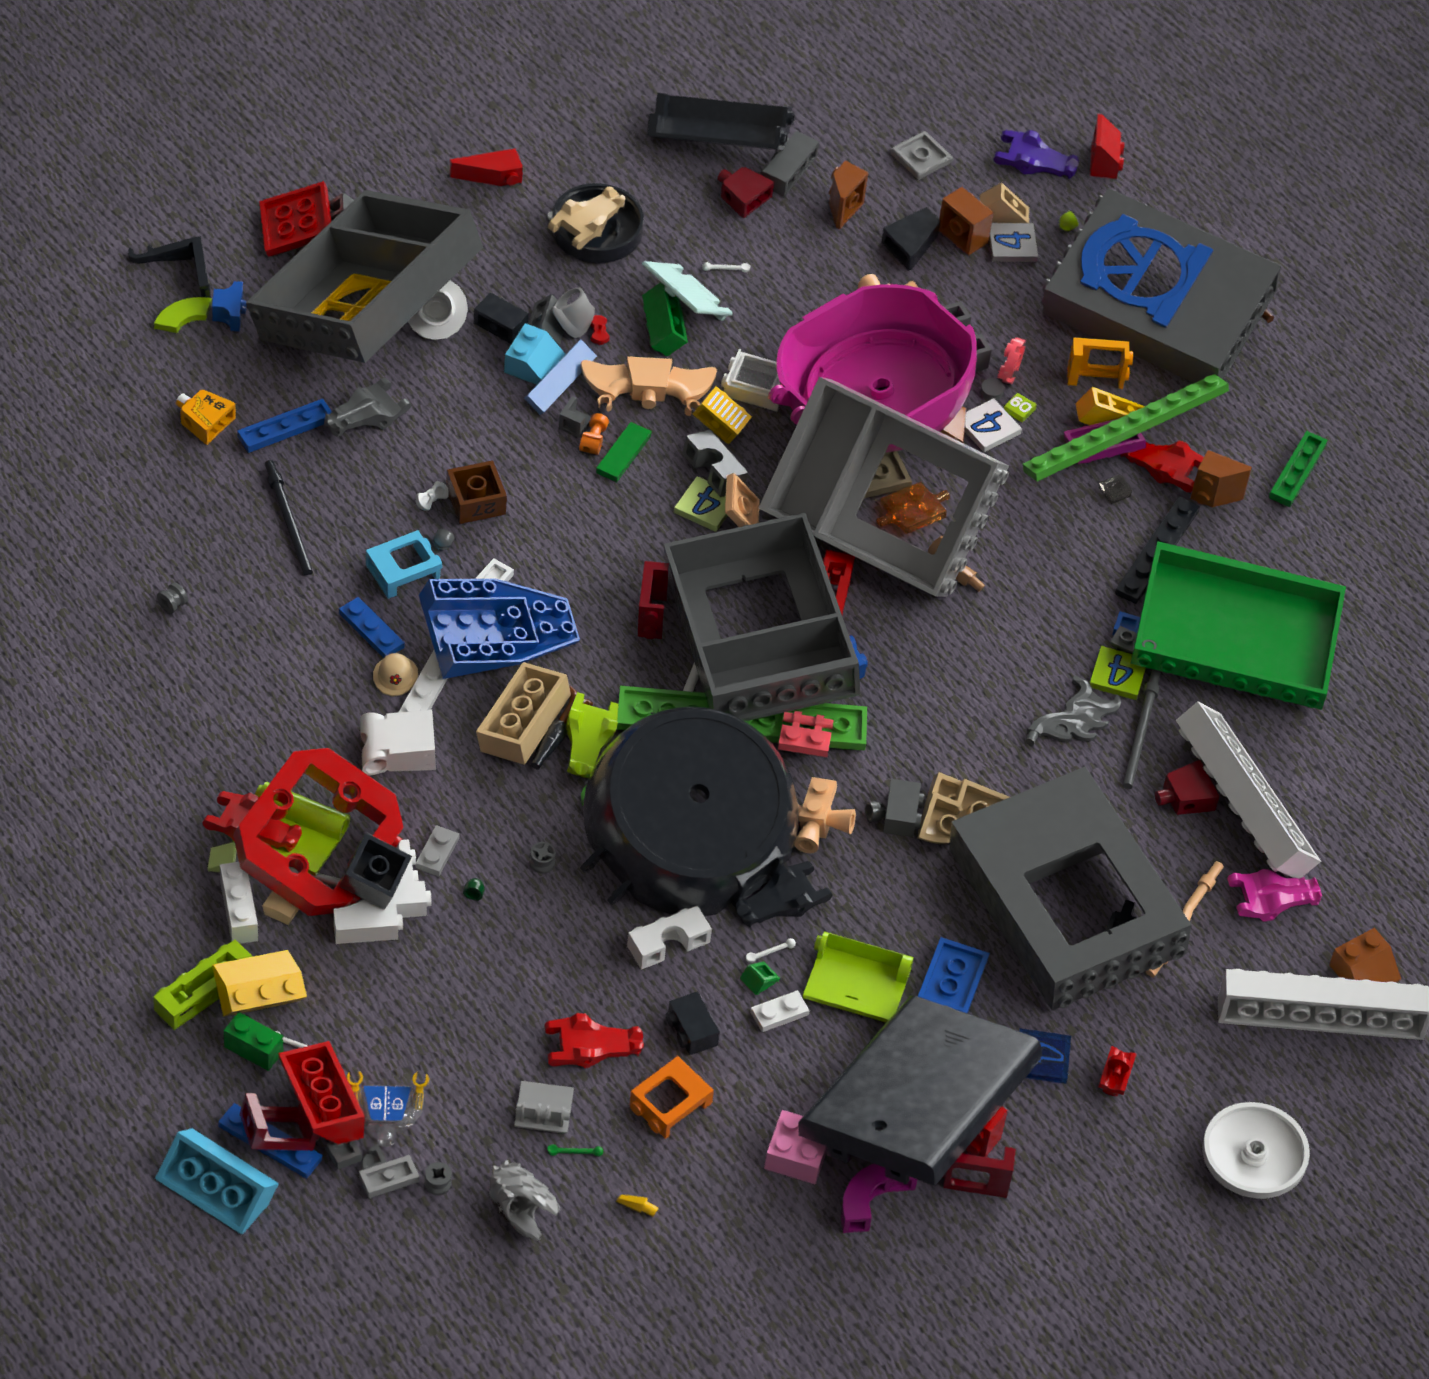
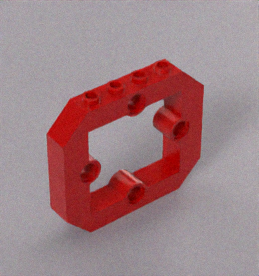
M321 748L294 751L233 834L240 869L308 916L332 914L336 908L357 903L360 897L338 887L341 880L332 890L308 873L309 862L303 855L292 853L285 857L257 838L271 819L281 820L287 815L294 802V796L291 791L304 774L334 794L332 803L338 811L349 813L356 809L378 824L379 827L373 836L394 847H397L402 840L399 837L404 828L396 794L331 749ZM343 793L350 795L352 799L346 798ZM274 801L281 802L283 806H278ZM289 867L295 868L298 873L292 872Z

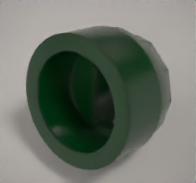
M477 878L468 880L463 889V895L466 898L476 901L481 900L485 892L483 882Z

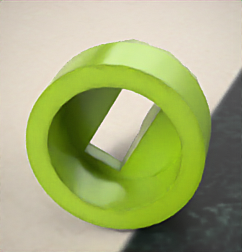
M1071 211L1060 217L1059 225L1061 229L1070 231L1078 227L1077 218Z

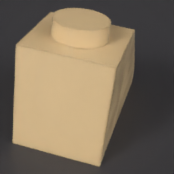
M1000 183L980 194V202L989 207L993 212L992 222L1029 223V207L1004 184Z

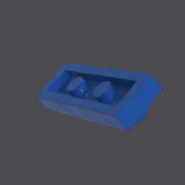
M359 597L339 608V614L383 658L391 653H397L404 648L405 642Z

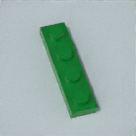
M1306 431L1272 488L1269 499L1291 507L1323 453L1328 442L1327 439Z

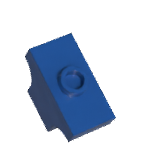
M234 281L233 285L227 289H214L212 320L228 324L230 331H240L241 315L246 314L247 300H243V282Z

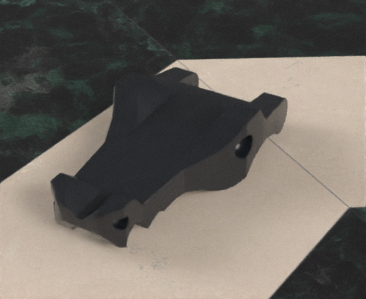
M810 861L792 866L782 865L773 874L763 890L747 900L741 899L738 901L736 911L743 923L751 927L756 922L762 923L776 916L800 917L812 907L829 901L833 894L829 888L818 891L814 889L806 877L815 869Z

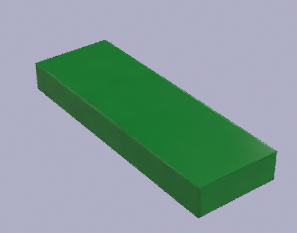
M630 422L597 466L596 473L617 483L650 439L652 431Z

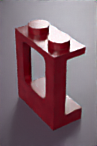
M644 562L638 615L639 637L662 639L664 605L651 603L652 600L667 601L669 563Z
M256 1093L245 1094L240 1117L251 1149L313 1151L315 1142L319 1140L320 1136L313 1133L300 1103L298 1107L260 1106ZM266 1122L297 1123L304 1139L272 1138L269 1135Z
M1005 1147L1002 1160L961 1154L943 1175V1188L1007 1198L1014 1169L1016 1148ZM954 1168L986 1172L990 1176L986 1184L951 1178Z

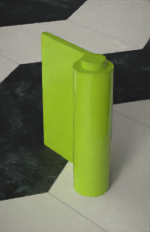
M265 782L264 785H259L255 795L260 797L270 783ZM292 792L294 802L287 815L280 821L290 826L294 824L301 826V838L296 847L290 852L285 847L277 849L273 845L269 846L285 857L292 853L303 855L309 862L308 873L316 876L347 831L351 816ZM274 801L278 806H283L281 802Z

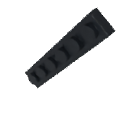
M1180 496L1178 497L1115 590L1116 595L1137 604L1147 588L1157 541L1176 546L1200 510L1199 505Z

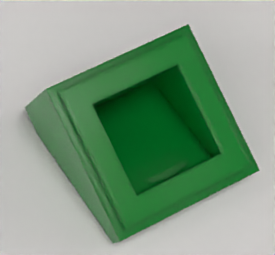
M763 961L748 965L740 980L755 995H758L778 982L780 978Z

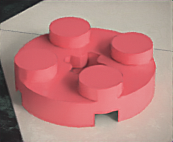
M1016 337L1015 339L1012 338L1011 342L1007 344L1004 356L1008 358L1004 365L1001 366L998 378L1002 379V382L1013 384L1015 377H1012L1013 372L1019 370L1025 350L1023 345L1026 343V340Z

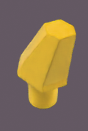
M619 1195L616 1202L639 1213L643 1211L654 1217L658 1210V1207L647 1202L648 1198Z

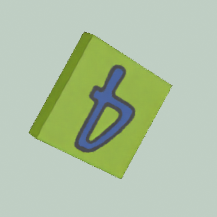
M1101 646L1090 681L1091 688L1137 700L1146 667L1130 664L1132 654Z

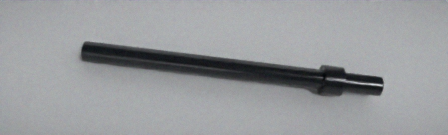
M268 460L265 462V466L269 475L267 479L270 488L274 489L303 575H310L313 571L283 489V478L277 472L274 461Z

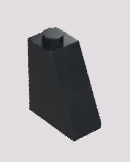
M925 207L884 227L881 243L910 271L937 238L940 220L936 214H933Z

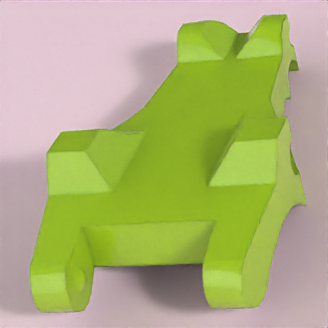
M577 692L566 722L567 734L571 742L567 772L589 778L599 752L612 740L616 731L618 703L610 702L608 710L583 704L585 694Z

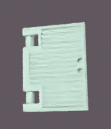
M642 262L643 266L666 286L664 289L672 297L676 295L695 313L713 314L721 321L733 314L729 308L718 307L717 305L720 300L692 275H682L681 273L684 268L681 265Z

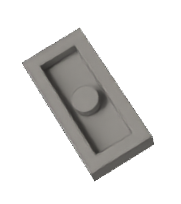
M436 825L416 861L415 868L439 877L459 840L460 834Z
M410 1155L359 1171V1178L368 1198L419 1182V1174Z

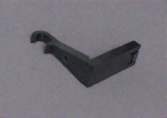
M201 236L152 248L149 244L147 246L148 252L136 255L132 248L128 249L129 259L135 264L191 260V257H195L201 297L211 298V288L208 282Z

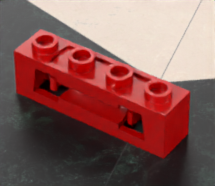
M827 550L825 559L822 560L828 577L830 578L831 576L830 583L838 585L836 600L843 615L855 556Z

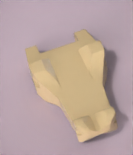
M608 186L601 195L589 201L575 202L570 199L564 203L562 209L549 222L548 228L556 232L562 226L576 236L572 241V245L577 249H581L594 237H601L607 220L616 214L620 207H624L625 196L619 195L615 189Z

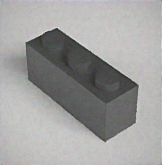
M797 131L790 138L788 137L787 145L784 146L783 151H776L771 162L768 165L765 164L760 175L774 182L773 192L783 197L788 194L817 158L819 141Z

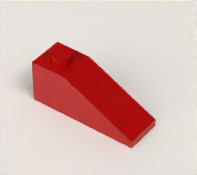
M514 148L450 159L449 175L451 178L496 186L515 185L522 183L523 166L517 150Z

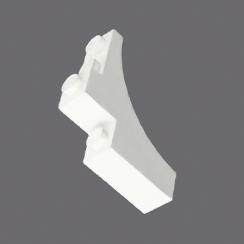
M401 840L399 849L412 855V858L393 898L385 910L366 900L334 909L333 923L336 944L397 940L398 930H403L402 918L427 915V906H431V892L426 891L425 881H418V871H413L412 865H416L415 849L410 850L409 840Z

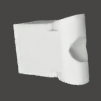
M432 709L387 713L385 716L378 713H365L360 716V736L365 744L361 754L362 770L365 774L371 776L384 773L387 770H436Z

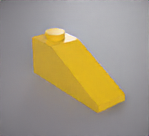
M1091 387L1075 403L1079 421L1088 425L1118 419L1128 415L1130 412L1145 407Z

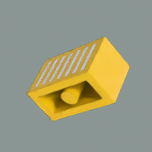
M717 386L693 412L697 419L727 444L740 433L752 417L743 407L734 402Z

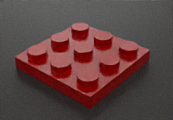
M324 181L259 201L264 246L268 257L306 246L332 222L328 191Z

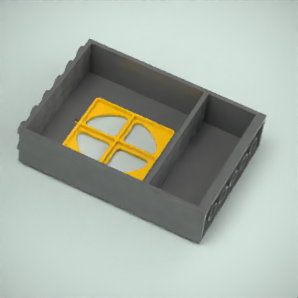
M365 190L260 288L246 304L257 334L263 341L366 363L483 249V245L469 209ZM371 288L355 305L338 301L355 291ZM328 310L345 312L340 319L323 316Z

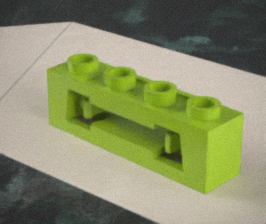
M233 940L228 945L221 946L215 954L208 959L201 960L191 971L181 974L168 987L158 990L155 996H153L154 1011L173 1030H176L219 999L212 968L213 964L253 956L236 940ZM193 1007L191 1010H189L188 1012H186L185 1014H183L182 1016H180V1015H181L182 1013H184L186 1010H188L189 1008Z

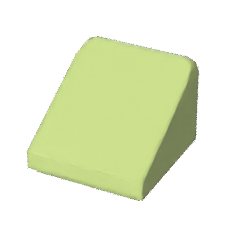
M235 842L211 848L208 871L220 872V864L235 862L237 853Z

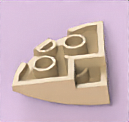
M938 772L933 777L928 792L917 839L937 844H949L951 821L1010 797L967 779L960 781Z

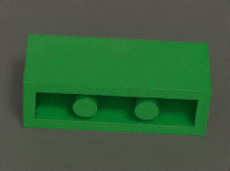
M660 282L642 295L643 309L646 314V325L649 330L651 347L655 351L669 356L688 343L680 299L676 295L672 297L664 290L666 286Z

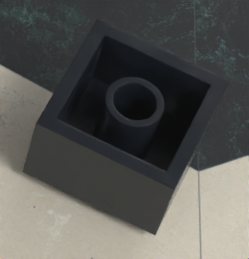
M365 833L338 887L385 910L397 890L412 855Z

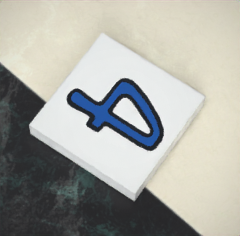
M994 398L966 412L964 432L983 452L1020 435L1022 432V428Z

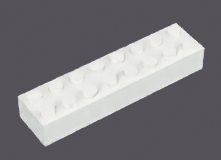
M1197 701L1176 719L1180 726V734L1185 740L1191 742L1193 745L1191 748L1192 752L1198 759L1203 760L1205 763L1203 768L1210 777L1215 778L1218 783L1216 787L1223 796L1228 797L1230 800L1229 807L1236 815H1240L1243 820L1241 825L1256 839L1254 841L1255 846L1267 855L1269 859L1266 861L1270 868L1275 872L1280 871L1286 877L1302 878L1318 865L1321 860L1221 713Z
M1226 969L1218 995V1023L1424 1040L1429 1027V986L1399 984L1396 982H1375L1366 979L1351 980L1342 977L1327 978L1317 975L1304 976L1292 973L1280 974L1267 971L1256 972Z

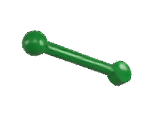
M551 1144L547 1149L548 1154L552 1156L557 1155V1153L594 1154L599 1157L604 1152L600 1146H596L594 1149L558 1148L556 1145Z

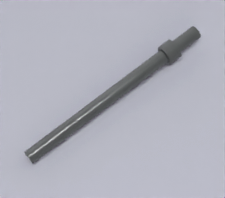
M1151 670L1149 682L1145 684L1143 692L1145 698L1123 782L1124 788L1132 789L1154 699L1158 697L1160 689L1158 683L1161 671Z

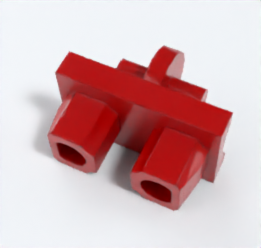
M1111 1046L1098 1088H1102L1105 1094L1115 1097L1119 1094L1124 1095L1136 1053L1123 1052Z

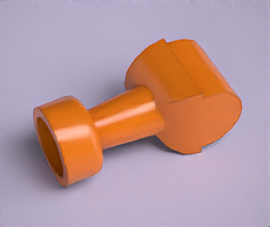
M595 413L591 416L589 421L591 430L582 434L579 451L595 455L599 454L603 442V435L600 434L607 429L609 419L605 415Z

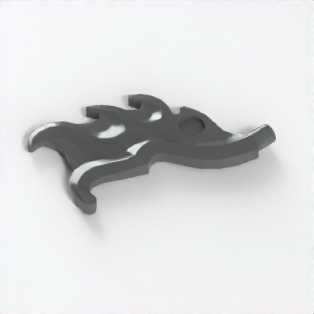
M1074 676L1072 683L1078 685L1080 691L1065 704L1064 712L1046 714L1035 720L1028 728L1025 742L1033 746L1037 737L1049 736L1063 742H1071L1072 736L1080 741H1092L1097 738V734H1090L1089 731L1101 730L1107 727L1109 721H1101V718L1116 713L1120 708L1121 699L1118 695L1115 696L1114 700L1102 699L1092 691L1091 685L1087 681Z

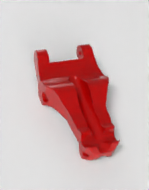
M1177 441L1171 445H1155L1146 442V448L1120 454L1121 457H1127L1129 462L1146 468L1159 484L1164 482L1171 483L1180 487L1185 492L1193 491L1195 482L1187 477L1194 466L1199 468L1204 458L1191 450L1186 442Z
M221 791L216 800L220 805L227 807L220 818L207 815L202 822L203 826L207 830L222 832L234 841L233 834L238 825L259 797L252 793L240 795ZM271 819L257 838L268 845L275 846L277 849L285 847L290 852L299 842L302 830L301 826L297 824L290 826L280 820Z
M576 1013L569 1018L551 1020L544 1025L546 1034L553 1035L559 1033L561 1052H551L547 1056L548 1064L554 1067L571 1064L582 1066L586 1069L608 1057H628L630 1054L639 1056L644 1047L643 1033L639 1027L634 1026L629 1029L605 1027L592 1021L585 1013Z

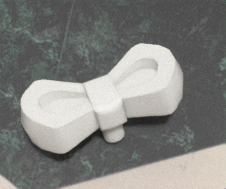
M436 481L431 489L416 495L417 506L424 511H429L432 502L437 499L448 498V487L444 483Z

